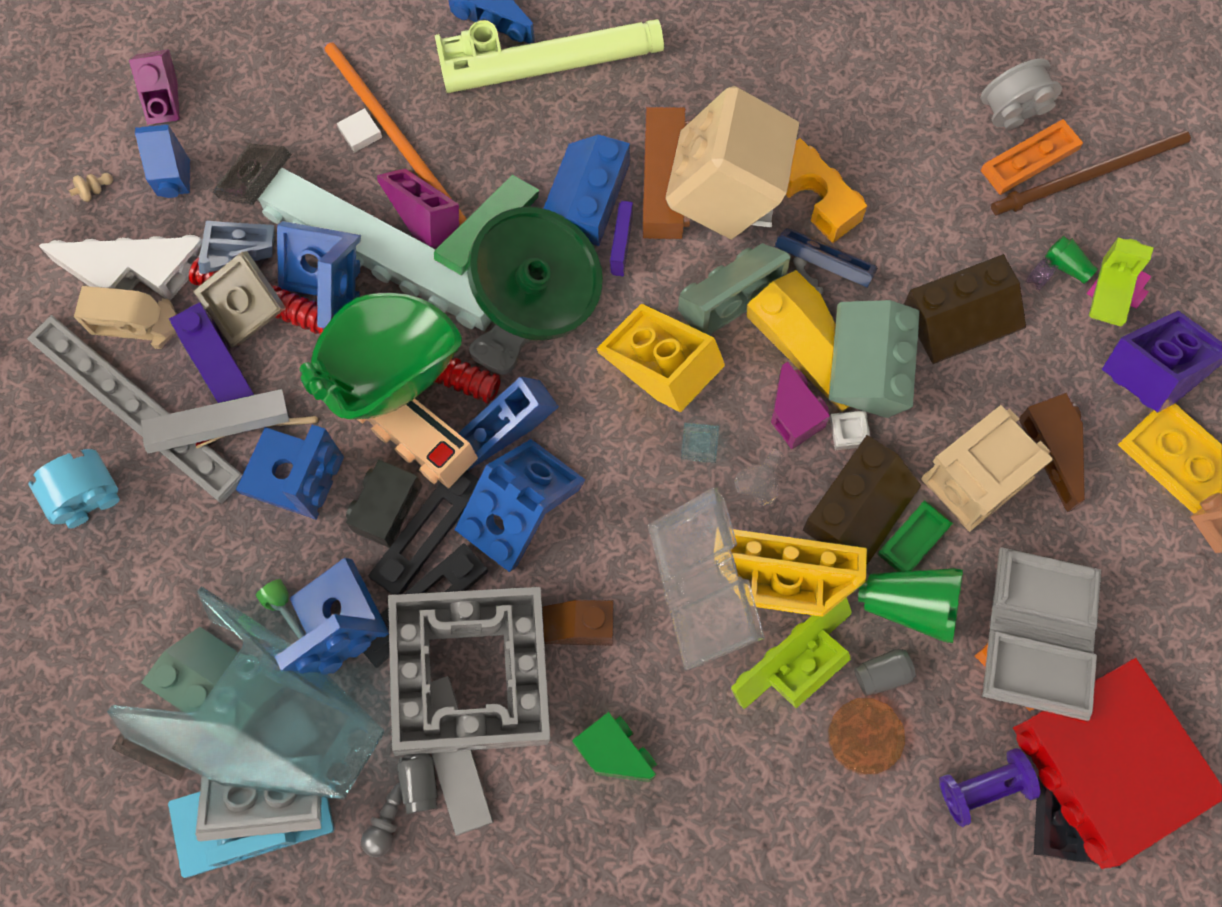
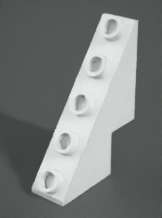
M185 235L182 238L153 236L149 239L132 240L130 238H118L116 241L86 239L83 242L68 243L54 240L50 243L40 244L39 247L53 262L88 286L132 290L141 281L164 298L171 300L189 280L190 267L200 256L202 239L195 235Z

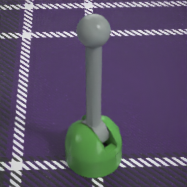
M281 579L268 583L256 593L255 596L262 606L271 611L279 610L299 639L305 635L285 606L288 602L289 593Z

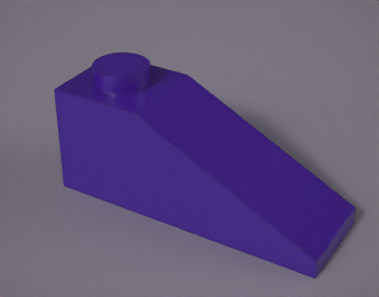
M200 302L169 318L184 348L218 403L255 395L213 319Z

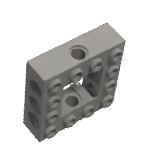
M540 587L388 595L392 751L395 756L548 745L550 741ZM504 635L508 709L500 704H486L485 708L455 710L454 706L440 708L435 714H432L429 640Z

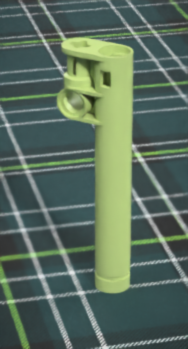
M658 19L646 21V23L639 22L501 49L495 25L486 20L475 22L469 30L461 31V35L442 39L439 34L435 35L447 93L646 55L648 52L664 51L663 34Z

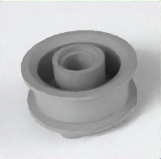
M1041 58L1021 63L999 75L983 90L980 99L984 105L991 107L994 113L992 116L994 126L1005 127L1007 131H1010L1022 125L1025 121L1024 119L1036 114H1045L1056 106L1055 100L1060 95L1062 86L1059 82L1052 81L1048 73L1050 70L1048 60Z

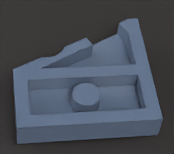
M206 221L198 262L199 273L206 274L218 271L241 252L248 251L254 261L272 257L275 238L274 225Z

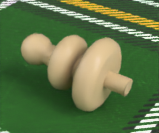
M103 173L99 178H96L93 174H88L85 182L81 176L76 175L73 178L75 188L69 190L71 196L79 194L83 201L89 202L91 200L90 191L94 194H100L101 186L110 185L113 182V177L109 173Z

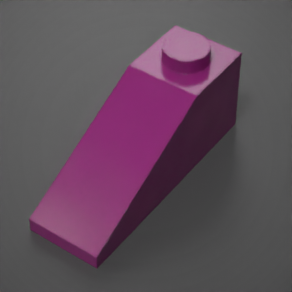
M406 168L377 175V181L413 237L433 249H437L459 227V204Z

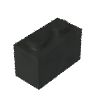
M378 460L374 469L370 468L367 471L362 483L363 490L358 500L354 499L350 503L346 512V524L352 532L390 548L422 488V484L417 475Z

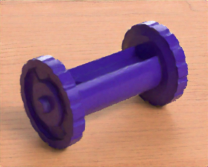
M1014 748L1007 752V765L958 784L949 774L939 778L943 798L950 814L959 826L964 827L971 824L970 810L1019 791L1029 800L1040 797V787L1036 773L1026 755L1019 748Z

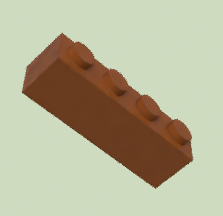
M646 107L643 238L682 239L683 227H690V218L672 210L666 201V193L680 132L690 122L685 121L684 107Z

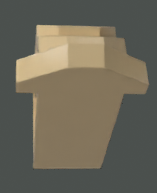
M82 286L74 318L91 335L152 340L151 345L155 349H162L176 333L169 318L177 314L169 299L162 298V301L156 302L150 295L139 291Z

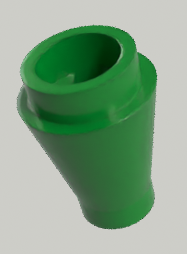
M1064 235L1045 254V257L1050 261L1049 265L1078 279L1083 284L1098 270L1073 238L1069 240Z

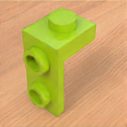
M1119 237L1116 239L1103 257L1089 312L1090 318L1120 327L1126 323L1137 276L1151 260L1153 247L1143 245L1133 239H1122Z

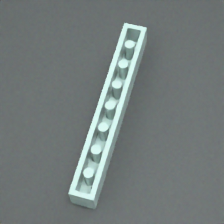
M280 166L256 196L263 208L262 213L274 223L278 224L280 221L361 235V242L356 246V260H360V267L363 265L370 269L377 279L385 283L392 281L398 284L405 294L422 297L445 313L447 311L455 315L457 321L469 329H473L475 326L485 331L491 320L481 310L471 292L467 271L461 276L435 261V249Z

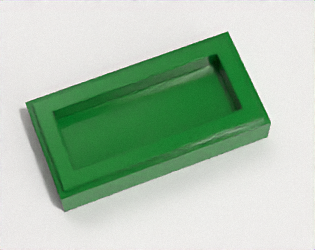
M924 500L877 555L898 572L912 571L953 523Z

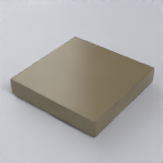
M248 251L239 253L193 291L231 347L239 346L286 309Z

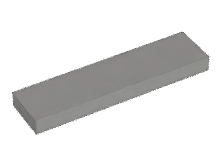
M280 389L141 420L143 443L148 454L289 422V416L283 390Z
M448 676L431 682L432 714H435L436 711L444 707L454 706L455 710H459ZM472 750L431 753L455 835L458 836L494 823Z

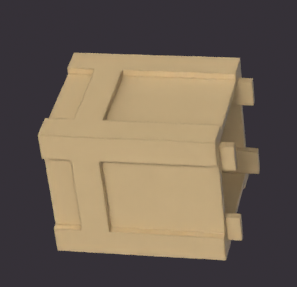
M1002 405L937 455L933 460L935 464L933 468L921 478L969 532L1036 478L1034 475L1053 460L1049 455L1051 451L1041 441L1036 444L1016 423L1019 418L1010 408L1006 411Z

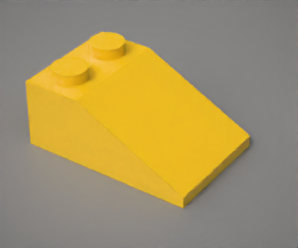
M642 303L596 348L601 356L654 399L680 413L725 366L714 337Z

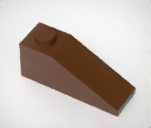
M1063 393L1027 407L1019 417V421L1025 433L1036 444L1041 441L1051 451L1049 455L1053 460L1044 469L1067 512H1070L1085 500L1083 422L1081 421L1079 407L1074 402H1071L1067 393Z

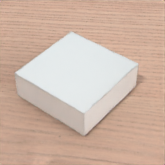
M365 108L337 123L340 132L354 153L382 138L380 130Z
M866 411L830 415L835 450L858 448L865 436H870Z

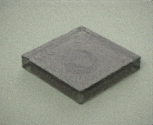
M250 143L214 188L213 193L224 201L254 205L292 154L284 146Z

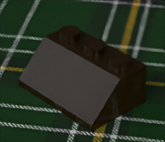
M1004 254L910 289L903 304L920 310L918 337L932 364L1026 328L1020 282Z
M866 435L813 510L802 531L820 542L867 548V566L921 487V484L898 454Z

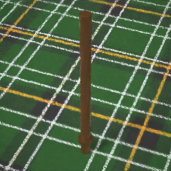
M1184 130L1020 193L1018 191L1011 192L1007 195V198L992 203L991 209L995 216L1010 210H1014V212L1020 211L1026 204L1189 143L1191 141L1190 133Z

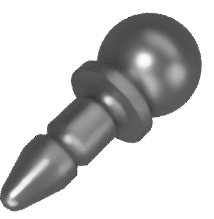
M397 783L387 795V802L384 803L379 814L380 818L372 817V826L366 829L362 835V849L371 857L385 855L392 846L391 833L395 832L397 827L391 824V822L394 821L398 806L402 801L400 783Z

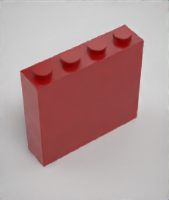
M1137 658L1095 679L1093 711L1089 721L1040 711L1012 727L1017 735L1018 745L1025 754L1032 758L1037 766L1040 780L1047 789L1054 793L1059 801L1065 820L1076 828L1084 841V849L1087 855L1101 869L1122 865L1222 801V784Z

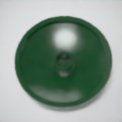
M518 207L503 211L494 216L477 234L471 245L467 260L469 286L481 310L503 330L525 339L553 340L570 334L588 319L595 310L601 296L602 268L592 243L574 223L565 219L562 215L547 209Z

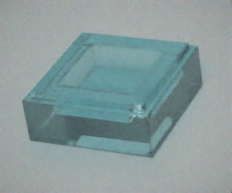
M684 422L681 459L716 463L719 426Z

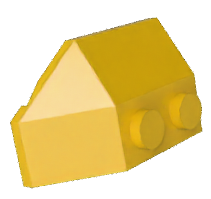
M719 527L715 562L747 606L823 617L865 583L867 548Z

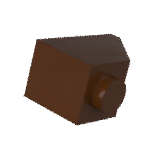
M572 600L542 606L544 644L613 646L614 602L612 600Z

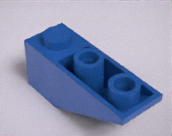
M448 0L450 11L459 19H469L474 22L486 20L493 23L497 31L508 35L516 42L535 43L533 23L514 0Z

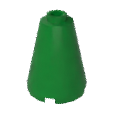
M949 568L869 574L868 581H865L859 587L858 602L864 603V610L942 642L953 643L963 570Z

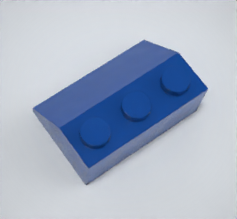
M598 134L568 144L543 209L553 211L570 220L583 231L593 245L599 246L630 165V143Z

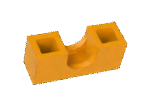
M801 138L796 140L786 196L790 198L801 190H812L821 196L822 200L814 205L811 222L833 244L862 222L867 204L859 192L852 190L843 181L836 169L830 168L821 159L818 151L813 146H808Z

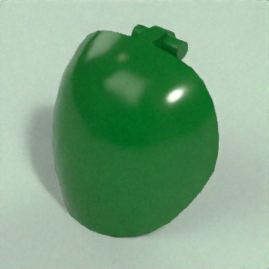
M378 293L357 297L344 305L324 328L312 352L311 362H305L300 366L301 382L308 393L313 395L316 400L325 402L328 408L340 418L358 420L375 418L396 411L430 387L446 369L461 346L462 337L452 320L444 312L424 299L399 293Z

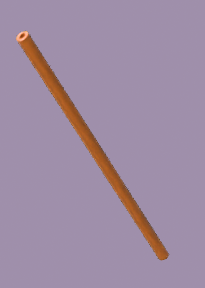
M334 42L328 43L324 48L325 52L420 179L452 199ZM459 209L460 226L467 218Z

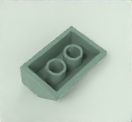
M763 243L754 249L747 248L739 253L732 263L725 267L724 265L716 267L710 272L708 278L699 284L692 283L685 287L679 296L678 311L691 327L711 335L747 312V304L772 281L787 275L791 257L787 252Z
M892 300L851 301L837 304L829 400L884 418L892 417L912 408L920 310Z
M198 627L166 649L141 682V684L229 744L242 749L247 746L289 686L201 627Z

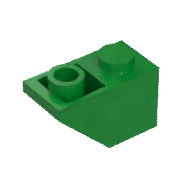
M608 712L572 740L574 746L596 775L650 782L656 777L655 772L652 770L657 765L644 747H641L639 750L636 749L629 739L633 732L621 716L614 719Z

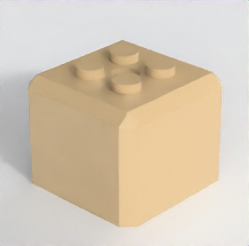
M737 86L726 88L680 132L666 193L668 206L672 210L732 240L778 206L786 195L799 122Z

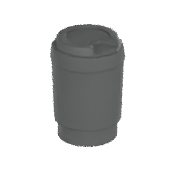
M899 648L865 661L862 665L854 668L856 679L865 696L876 695L906 685L916 677L915 668L906 650Z
M429 753L417 754L415 757L399 758L397 772L403 805L405 804L406 813L411 814L436 809L438 794L433 757Z

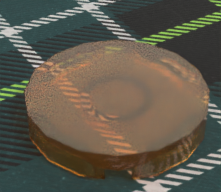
M857 698L843 704L833 715L828 728V742L835 759L845 769L859 775H876L890 769L901 757L905 746L904 727L901 720L893 712L894 710L886 703L874 698Z

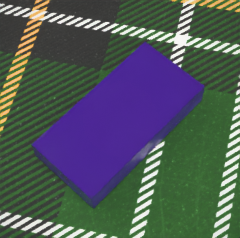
M621 201L619 203L610 257L611 274L624 277L633 221V202Z

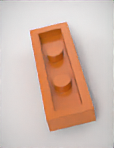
M1062 119L984 163L980 171L999 195L1077 152L1080 150L1083 142L1066 121Z

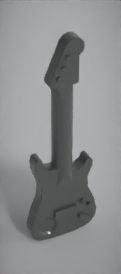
M496 325L492 330L482 334L470 344L469 354L475 362L488 370L505 375L515 368L521 349L531 340L513 335Z

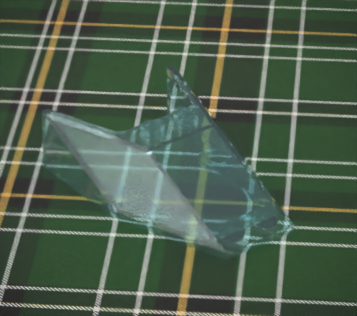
M201 586L197 593L209 620L235 632L243 640L242 648L202 705L194 712L184 713L112 705L107 712L124 738L220 785L345 799L384 735V729L328 675H322L319 672L300 674L298 671H281L275 656L292 644Z

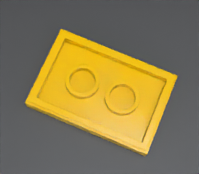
M1176 403L1158 413L1153 410L1118 444L1119 447L1193 514L1202 508L1200 503L1204 499L1216 493L1222 494V444Z

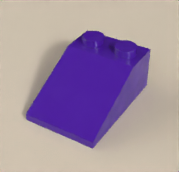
M1176 311L1121 337L1102 370L1111 376L1116 384L1125 387L1137 396L1143 405L1158 413L1178 402L1222 365V342L1180 311Z

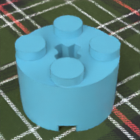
M81 450L84 456L74 459L70 453L60 456L45 464L33 474L36 482L29 481L28 485L51 524L66 523L68 528H75L88 521L87 513L97 507L100 510H104L119 502L120 498L117 495L118 487L96 450Z

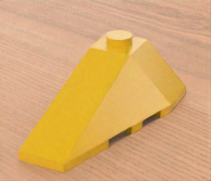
M795 270L772 281L747 304V318L829 399L836 324L821 294ZM831 401L841 412H844L849 407Z

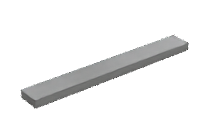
M51 315L27 338L28 341L140 436L143 437L141 420L170 414L54 316ZM196 443L159 451L221 504L236 490L243 475L207 444L196 448Z

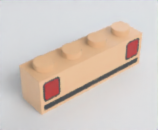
M413 399L396 411L375 418L358 420L362 424L366 420L373 425L371 430L384 443L391 440L397 445L395 448L396 452L405 461L411 463L415 460L421 465L419 471L430 482L435 484L439 480L448 489L478 459L468 441L416 399Z

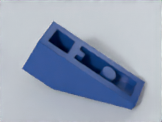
M519 377L458 433L471 444L478 457L467 471L535 429L559 407L541 380Z

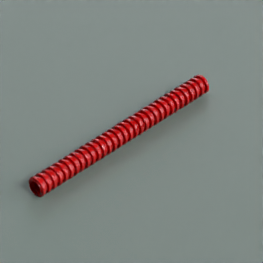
M198 257L190 267L189 281L193 285L200 286L217 271L200 274ZM272 286L286 307L275 318H282L284 322H291L294 326H301L304 330L310 329L312 333H319L321 335L324 328L317 327V302L310 301L306 297L300 298L299 294H291L289 290H282L279 286ZM454 358L453 360L451 359L446 369L435 380V383L441 384L444 382L445 387L450 388L453 386L455 391L460 392L463 390L465 395L473 394L475 399L483 398V402L488 404L496 397L501 380L500 376L496 373L490 375L488 370L481 371L478 366L471 367L470 363L464 362L462 364L460 359ZM496 390L493 397H491L492 391Z

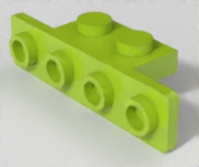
M847 597L823 617L812 615L805 622L796 625L785 640L778 646L769 649L759 663L738 677L731 690L738 704L743 709H746L771 686L797 709L851 660L849 652L829 635L852 614Z

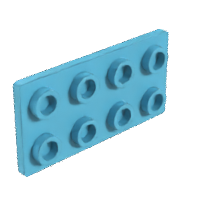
M323 774L321 829L198 841L196 837V824L200 792L171 800L168 803L181 876L184 878L332 833L335 830Z

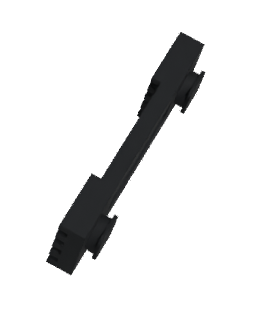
M466 470L449 489L440 482L369 573L368 577L392 595H402L419 573L420 568L462 515L479 478ZM443 499L448 501L453 506L413 558L409 561L402 556L401 553Z
M463 543L404 594L426 593L444 576L452 584L445 592L467 591L489 571L468 546ZM387 608L380 615L389 631V609ZM389 634L385 637H377L371 641V645L363 652L376 668L390 657Z

